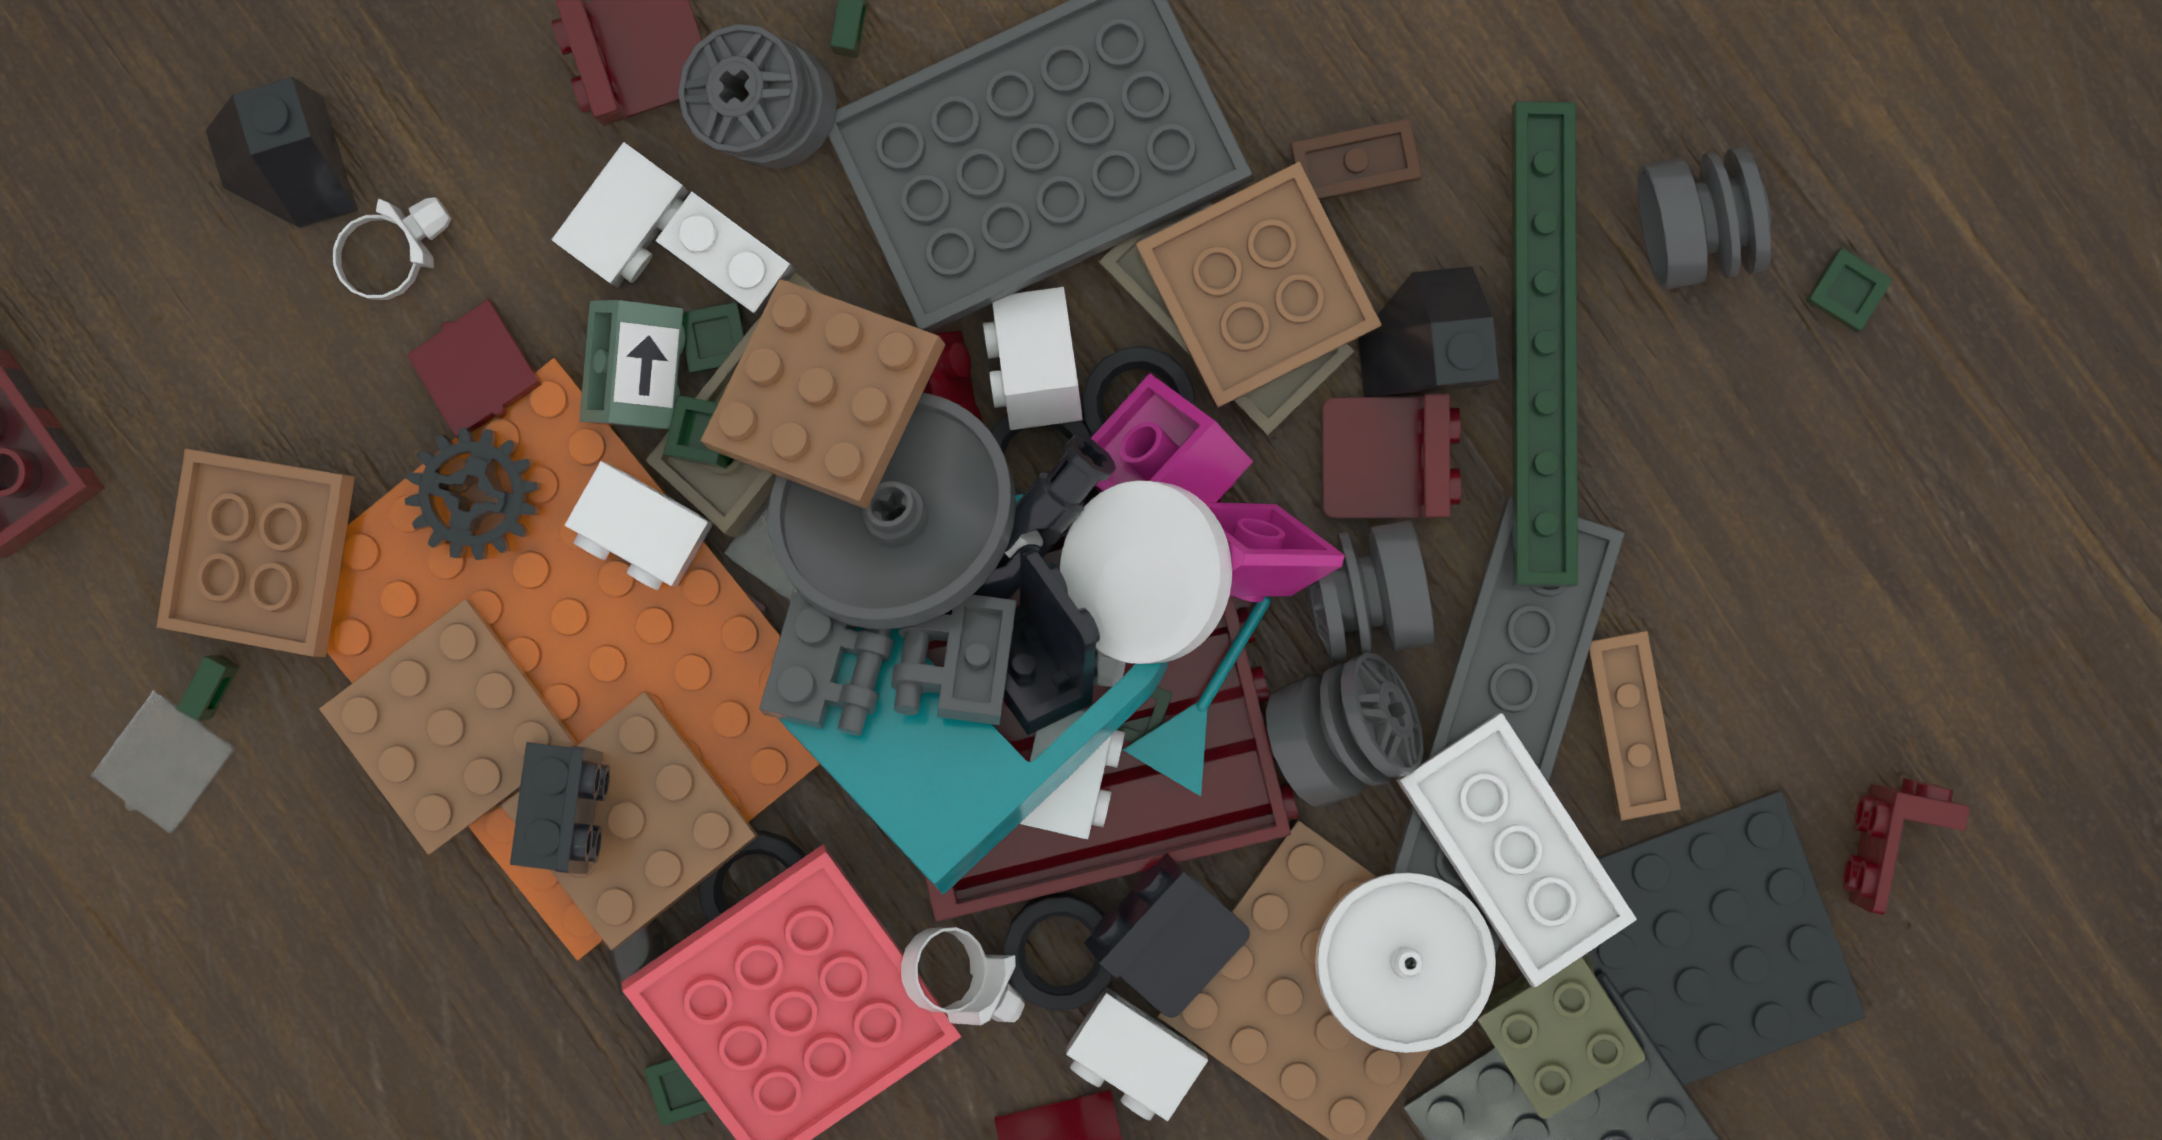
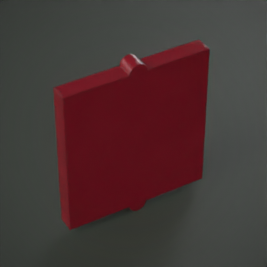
M488 299L454 323L444 322L441 332L407 354L408 359L456 438H458L460 428H471L473 432L495 416L498 418L505 417L506 409L542 385L493 303Z

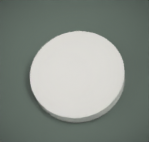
M1131 481L1115 485L1101 492L1084 507L1082 513L1073 522L1065 539L1061 555L1060 572L1066 582L1069 597L1078 609L1086 608L1097 624L1100 640L1096 643V649L1113 659L1127 663H1163L1190 653L1201 645L1216 628L1225 611L1230 595L1232 560L1228 541L1221 524L1209 507L1197 496L1169 483Z
M1415 873L1381 875L1351 889L1337 902L1328 914L1318 937L1315 955L1318 986L1326 1006L1336 1020L1348 1032L1370 1045L1384 1050L1404 1053L1421 1052L1442 1046L1468 1029L1478 1018L1489 999L1496 967L1495 949L1490 930L1485 919L1471 900L1461 891L1440 879Z

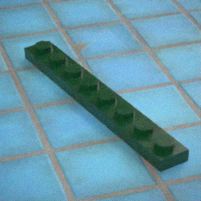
M1516 101L1512 105L1513 586L1574 587L1578 585L1576 103Z

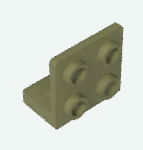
M1588 953L1536 988L1531 987L1522 974L1492 992L1484 1009L1477 1018L1536 1112L1543 1119L1549 1118L1645 1060V1053L1595 976L1593 960Z

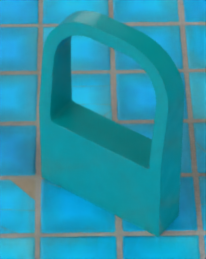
M1023 494L1016 495V503L1023 496ZM856 626L853 631H866V628ZM899 628L891 630L889 638L894 641L889 661H882L874 692L879 694L874 714H867L861 736L850 735L837 729L843 709L829 706L823 729L777 719L940 893L944 895L1064 783L1151 696L1161 682L1170 661L1153 664L1135 663L1111 689L1031 762L1026 761L991 724L937 717L940 693L925 692L921 694L918 714L904 715L894 710L896 690L891 686L893 667L901 663L904 638L899 635ZM844 654L836 683L842 685L851 683L858 658L857 655ZM926 658V665L935 666L928 658Z

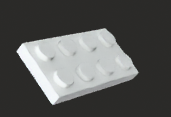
M1502 713L1490 718L1422 763L1413 773L1397 780L1531 987L1536 988L1637 920Z

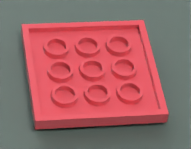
M824 844L621 982L623 993L736 1140H812L962 1037L957 1025L949 1023L947 1013L931 1012L920 1008L908 997L901 978V962L904 953ZM918 974V981L924 995L935 1006L943 1008Z

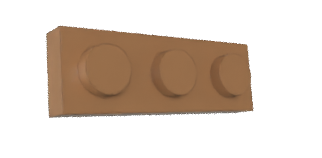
M1648 631L1592 640L1587 657L1618 819L1623 821L1681 810Z

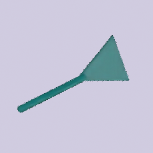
M1265 596L1263 601L1256 603L1198 702L1130 744L1123 751L1201 796L1208 707L1271 603L1269 596Z

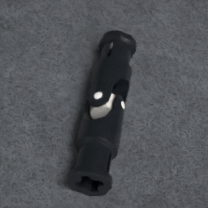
M1075 434L1065 445L1066 453L1050 472L1041 473L1016 503L1014 527L1004 555L989 578L972 595L1010 599L1020 587L1021 555L1035 549L1043 558L1082 513L1085 507L1084 499L1100 480L1106 481L1116 470L1114 460L1106 450L1100 447L1094 440L1084 435ZM952 610L948 611V612L945 613V614L951 615V614H952Z

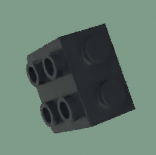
M1035 549L1021 555L1020 605L1015 608L1003 697L1004 702L1027 735L1092 705L1094 677L1098 674L1095 663L1096 643L1100 640L1099 630L1094 618L1086 608L1078 609L1068 595L1066 582L1058 567L1054 563L1046 564Z
M1166 853L1156 865H1153L1142 874L1134 889L1116 909L1107 913L1098 922L1092 935L1084 944L1099 964L1116 979L1119 976L1122 977L1164 1016L1173 1018L1178 1016L1247 942L1250 932L1248 927L1233 912Z

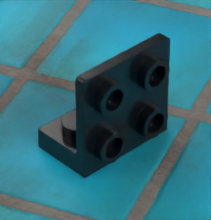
M526 742L510 865L555 870L556 872L587 874L588 862L597 863L602 842V827L593 825L596 802L606 800L610 783V765L602 764L603 752L579 746H572L571 748Z

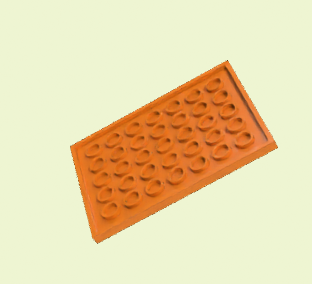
M553 358L535 372L542 385L506 409L505 417L498 418L495 416L473 431L475 442H479L485 429L496 431V447L499 448L508 440H514L518 443V447L512 458L515 461L527 458L532 459L534 465L529 471L524 473L526 481L541 483V490L527 494V502L535 505L540 510L538 515L523 514L520 520L529 531L528 535L520 537L510 532L506 536L510 544V551L506 553H500L492 543L488 544L487 559L476 560L471 546H467L461 558L450 557V541L447 540L438 548H432L428 545V541L434 530L431 527L414 529L413 521L423 513L420 507L405 505V498L419 494V485L413 484L405 478L347 525L327 654L349 681L354 683L463 600L470 599L577 744H580L644 692L649 693L749 822L819 765L818 761L777 718L763 715L759 710L781 634L705 540L679 585L670 586L663 582L658 591L628 575L626 572L631 563L610 552L606 560H602L573 543L578 533L564 525L600 461L610 463L666 496L668 494L611 425L579 422L582 389L559 360ZM455 437L452 442L454 444L458 443V438ZM471 453L454 458L444 466L440 473L452 475L465 467L467 457H470ZM496 461V478L504 491L513 493L512 484L506 470ZM422 464L412 473H423L426 466ZM477 477L473 485H462V487L449 485L450 490L460 492V496L469 499V510L473 503H484L485 501L498 503L497 498L487 496V492L478 489L479 478ZM434 495L437 511L445 523L449 525L451 512L443 498ZM495 512L482 519L480 528L476 530L475 535L491 531L507 515ZM519 788L471 824L469 828L578 961L603 941L601 936L550 870L510 865L515 824L501 805L520 791Z

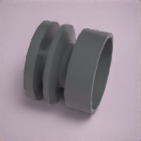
M735 24L715 30L694 47L682 68L678 90L682 116L697 138L712 148L725 152L730 156H736L747 163L773 169L800 164L820 149L833 127L837 106L833 79L819 58L762 27ZM744 88H746V90L749 92L748 97L747 94L743 91Z
M1746 146L1728 149L1725 153L1724 164L1721 157L1715 151L1702 155L1699 182L1697 183L1688 164L1682 157L1644 164L1639 167L1637 182L1642 231L1651 269L1662 291L1705 282L1708 270V254H1712L1719 272L1725 279L1738 276L1741 263L1748 274L1764 272L1769 269L1771 261V212L1769 200L1751 151Z
M1411 520L1369 528V555L1358 557L1348 532L1337 534V549L1345 555L1342 567L1306 587L1314 630L1319 634L1326 648L1330 663L1347 660L1344 633L1353 632L1359 655L1365 652L1371 653L1372 628L1380 626L1383 627L1387 641L1393 651L1434 644L1433 615L1419 543Z
M1362 653L1353 657L1347 663L1333 665L1324 672L1323 676L1312 674L1280 687L1269 697L1266 708L1267 733L1274 757L1285 779L1296 794L1311 806L1328 807L1358 795L1367 785L1381 786L1392 778H1401L1409 775L1421 766L1424 745L1422 727L1416 706L1405 683L1392 665L1378 654Z

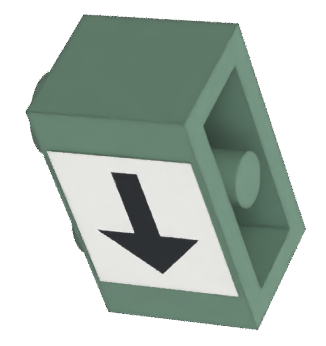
M622 300L590 301L579 422L646 429H670L678 395L680 396L677 376L679 356L685 345V329L682 325L683 308Z

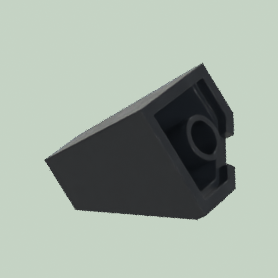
M286 78L232 95L207 127L206 134L223 188L299 228L358 211L324 98L295 78Z
M1472 266L1412 272L1377 315L1382 326L1358 338L1363 397H1384L1476 388L1499 380L1493 316Z

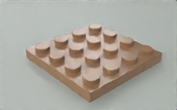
M1296 819L1290 828L1291 835L1283 837L1231 910L1248 927L1250 935L1247 942L1178 1016L1169 1018L1160 1011L1157 1013V1016L1329 1140H1367L1431 1049L1421 1052L1404 1053L1384 1050L1370 1045L1348 1032L1326 1006L1318 986L1315 969L1316 946L1321 928L1330 911L1345 894L1359 884L1378 876Z

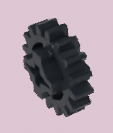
M460 428L458 443L456 444L446 435L441 434L436 437L437 446L440 450L438 454L434 455L422 450L417 454L420 461L426 466L424 472L407 473L406 479L413 484L419 485V494L405 498V505L420 507L423 513L413 521L414 529L431 527L434 530L428 541V545L432 548H438L447 540L450 541V557L461 558L467 546H471L476 560L487 559L488 544L491 543L500 553H506L510 551V544L506 537L510 532L520 537H526L529 533L525 525L520 522L523 514L538 515L540 509L527 502V494L541 490V483L526 481L524 473L529 471L534 465L532 459L527 458L515 461L512 458L518 447V443L514 440H508L499 448L496 447V431L485 429L479 442H475L471 428ZM471 453L470 457H467L465 467L452 475L440 473L444 466L454 458ZM496 461L506 470L512 484L513 493L504 491L496 478ZM477 477L479 478L478 489L487 492V496L497 498L498 503L488 501L473 503L469 510V499L460 496V492L450 490L449 485L461 487L462 485H473ZM434 495L442 497L450 510L449 525L439 515ZM495 512L507 515L491 531L475 535L476 530L480 528L482 519Z

